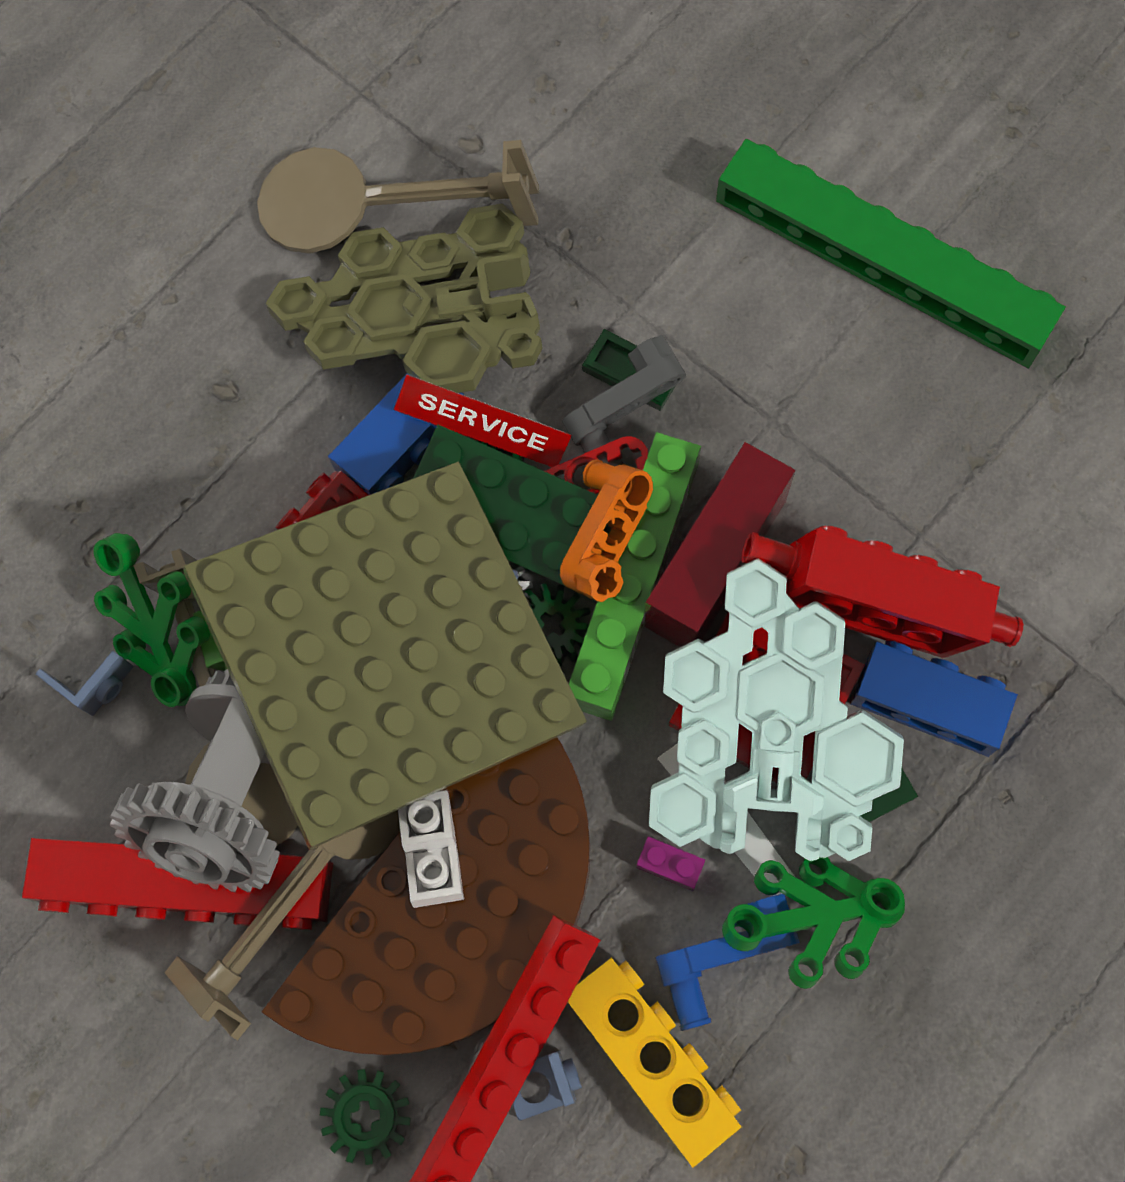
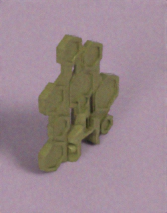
M503 203L469 209L457 232L452 234L443 232L419 236L416 240L398 242L384 227L352 232L338 254L341 265L332 280L315 283L310 276L279 281L266 302L269 314L285 331L300 328L308 333L303 341L306 351L323 370L354 365L356 360L396 354L400 359H403L405 371L410 376L456 393L476 390L486 369L497 366L501 358L512 369L535 365L543 349L542 340L537 335L540 330L538 313L530 295L524 292L493 298L490 296V291L525 286L531 273L527 248L520 243L524 235L523 221ZM465 268L459 280L420 286L417 283L447 278L452 275L454 269ZM353 292H357L351 304L330 306L332 302L350 299Z

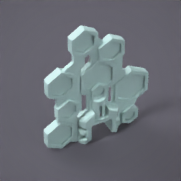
M757 558L727 573L725 610L729 612L728 631L706 642L696 639L666 654L663 693L683 706L681 729H679L677 750L679 773L652 785L649 827L679 847L701 839L715 849H721V851L727 854H732L745 848L747 809L796 812V853L809 861L817 860L819 857L826 858L835 853L850 861L871 851L872 824L860 815L872 810L873 799L900 787L904 739L902 735L863 709L847 716V705L839 701L845 620L817 601L799 608L786 594L787 577ZM763 627L768 632L767 653L742 665L743 655L752 651L754 631ZM739 724L752 732L750 771L724 783L725 768L736 763ZM815 731L812 782L801 776L803 737ZM773 767L778 768L777 789H771Z

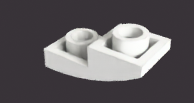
M447 790L438 791L398 810L401 842L406 855L410 902L413 908L464 900L449 794Z

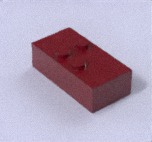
M744 442L645 603L644 627L679 647L696 639H703L725 603L727 573L745 565L741 561L744 543L750 533L755 532L765 537L787 500L795 469Z

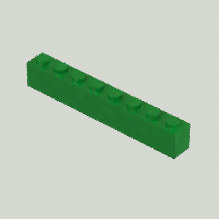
M745 139L718 179L716 202L1028 369L1066 306L1056 302L1051 294L1042 290H1034L1018 282L1009 272L999 268L994 269L978 261L969 251L960 247H952L940 241L929 230L920 226H912L895 217L889 209L880 205L874 206L862 200L849 188L843 185H834L817 176L811 168L802 164L796 165L786 160L765 144H756Z

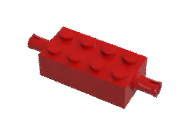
M820 526L789 545L760 536L755 532L750 533L744 543L741 555L742 563L747 564L759 558L787 577L786 594L799 608L817 601L845 620V628L886 641L899 642L912 649L941 658L988 644L990 640L1002 643L1008 647L1015 646L1022 636L1024 624L1020 617H1013L996 611L1000 586L982 581V575L969 570L951 571L939 567L937 560L927 556L912 555L908 557L893 552V547L887 543L873 540L861 542L847 537L848 533L845 530L834 526Z

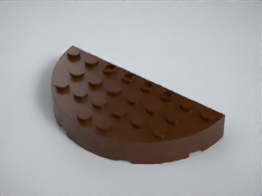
M554 738L440 790H447L449 794L464 900L413 908L410 902L406 855L402 847L401 832H399L261 1012L283 1028L309 1041L333 1049L376 1055L416 1053L445 1047L470 1038L494 1025L553 916L555 915L577 926L585 900L590 873L589 823L579 781L574 767L559 739Z

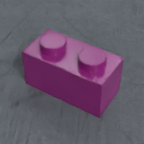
M648 836L636 868L694 891L705 859Z

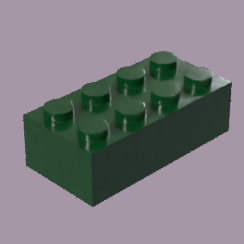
M438 424L414 478L459 462L507 560L564 585L560 577V567L563 559L598 495Z

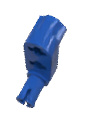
M784 894L748 903V905L759 909L764 915L790 910L786 895ZM747 931L739 932L740 935L749 938ZM797 931L765 937L755 949L750 951L733 949L726 942L725 938L722 937L655 957L663 986H669L680 1022V1031L712 1023L711 1018L708 1016L698 977L702 976L701 971L798 944L800 941Z

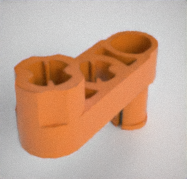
M596 459L586 465L583 472V481L590 489L599 490L600 492L563 559L560 567V577L567 588L593 600L604 602L608 598L616 597L624 582L621 576L622 566L618 561L647 509V503L653 491V481L647 472L625 464L613 466ZM606 524L611 527L609 534L604 531Z

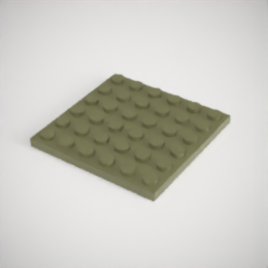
M459 462L184 565L183 572L309 850L579 728L587 722Z

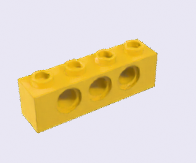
M611 957L576 985L568 1003L692 1168H694L742 1128L734 1117L741 1109L723 1085L714 1091L708 1084L702 1073L709 1067L694 1047L688 1043L685 1047L681 1048L669 1032L676 1027V1024L657 1001L649 1007L637 991L645 984L630 964L625 960L618 966ZM619 1000L630 1001L638 1011L636 1025L627 1031L617 1030L609 1022V1009L612 1004ZM649 1042H661L669 1050V1063L660 1072H650L640 1062L641 1050ZM684 1084H692L701 1092V1105L692 1114L679 1113L673 1106V1094L679 1086Z

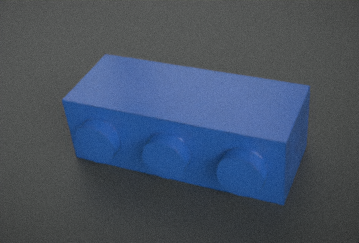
M406 375L328 455L335 471L341 470L368 495L403 483V476L414 464H420L437 425L394 410Z
M886 641L885 644L875 643L868 655L851 705L987 757L1000 748L1018 694L1005 690L1006 685L995 678L978 676L976 679L958 672L959 667L947 660L932 658L931 661L914 656L912 655L913 650L910 647L899 642Z

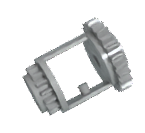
M228 669L224 673L217 670L213 677L209 676L206 685L200 686L192 692L185 708L186 716L191 725L210 741L191 784L158 782L152 783L148 787L140 783L136 785L135 789L127 787L124 794L121 793L110 816L112 818L110 826L117 829L114 834L116 837L126 840L125 847L140 850L139 858L150 859L155 863L154 867L162 868L172 873L175 877L190 880L197 885L199 883L208 884L216 890L219 885H223L231 892H235L237 887L250 892L252 887L262 889L264 883H269L280 852L275 850L277 843L267 839L269 832L264 829L262 824L250 812L241 807L260 763L270 764Z

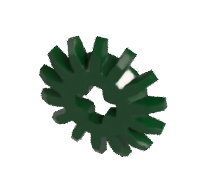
M545 583L539 585L541 597L538 598L529 589L524 592V595L530 602L529 605L541 629L544 626L543 621L540 619L541 615L545 614L547 617H552L556 613L562 618L559 627L563 630L562 635L559 636L554 632L548 636L545 635L559 666L562 667V654L567 653L572 662L578 659L573 646L577 644L582 647L584 638L580 636V631L587 632L589 624L580 622L579 618L590 614L589 608L579 610L573 608V605L580 598L577 593H574L568 601H565L563 599V585H558L555 596H551Z
M365 1069L357 1070L358 1083L354 1085L346 1075L339 1078L345 1089L341 1094L330 1088L325 1095L334 1100L335 1105L334 1108H320L319 1116L332 1117L333 1125L322 1128L321 1132L322 1136L336 1133L338 1140L330 1147L334 1154L343 1145H346L350 1148L345 1160L346 1162L353 1163L357 1152L362 1151L365 1156V1165L373 1164V1150L379 1148L383 1157L387 1159L391 1156V1152L386 1142L391 1138L402 1145L405 1141V1138L395 1129L397 1124L410 1126V1117L398 1116V1108L409 1105L410 1102L408 1097L397 1101L392 1097L393 1093L400 1086L397 1080H394L385 1089L381 1086L384 1072L377 1070L372 1083L367 1082ZM369 1101L370 1109L379 1110L380 1120L372 1122L371 1131L363 1132L361 1123H353L352 1113L360 1110V1102Z

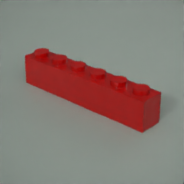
M31 838L22 898L39 902L38 911L69 913L70 904L88 905L86 914L117 917L119 907L136 909V918L165 920L166 911L185 912L184 921L198 923H214L215 914L234 915V925L250 926L304 856L279 855L268 884L264 883L262 889L252 887L250 892H246L237 887L235 892H231L223 885H219L216 890L208 884L199 883L197 885L190 880L175 877L172 873L162 868L154 867L155 863L150 859L139 858L140 850L127 848L124 844ZM329 861L284 917L282 928L312 930L313 921L327 922L333 862Z

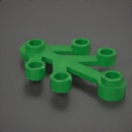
M113 533L95 544L94 558L103 572L110 576H120L135 612L127 606L125 593L116 585H109L98 591L94 596L95 606L102 615L112 617L126 628V630L114 636V649L122 658L131 660L152 676L151 688L155 697L168 707L185 706L192 692L197 688L191 666L197 647L210 638L209 627L198 616H191L178 624L176 634L179 642L173 654L168 639L178 603L191 595L190 585L185 575L178 571H174L161 578L157 584L159 597L154 610L144 585L140 584L134 568L140 556L138 543L128 534ZM146 644L151 647L154 655L145 650Z
M819 857V859L813 861L803 860L799 867V875L803 880L801 881L789 874L781 863L773 860L763 862L754 876L756 888L765 895H776L780 892L804 907L764 915L752 905L741 904L734 907L726 917L722 926V933L726 942L733 949L750 951L755 949L765 937L815 928L804 952L796 956L788 969L790 980L800 988L808 989L813 987L823 975L824 968L822 962L842 922L860 919L851 943L845 944L834 960L835 968L839 974L848 979H855L869 965L870 958L868 953L879 929L894 926L904 914V894L901 888L889 879L877 878L863 882L833 865L828 857ZM809 865L818 866L822 874H816L811 871ZM764 873L773 874L777 878L778 883L769 882L765 878ZM826 882L849 898L836 901L813 887L822 886ZM873 900L880 902L884 909L879 908ZM734 927L744 928L748 932L749 938L740 935ZM845 955L853 956L858 961L859 967L850 965ZM799 965L808 966L812 970L813 976L804 975L800 971Z

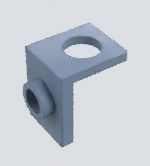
M112 651L77 694L42 669H39L35 674L76 707L93 716L103 704L110 703L119 694L123 686L122 680L134 666Z
M560 1051L538 1058L530 1072L542 1073L548 1079L550 1085L548 1096L539 1103H531L525 1100L519 1091L513 1106L518 1120L521 1121L563 1105L566 1107L576 1102L574 1091L581 1089L582 1086L573 1059L569 1058L563 1061Z

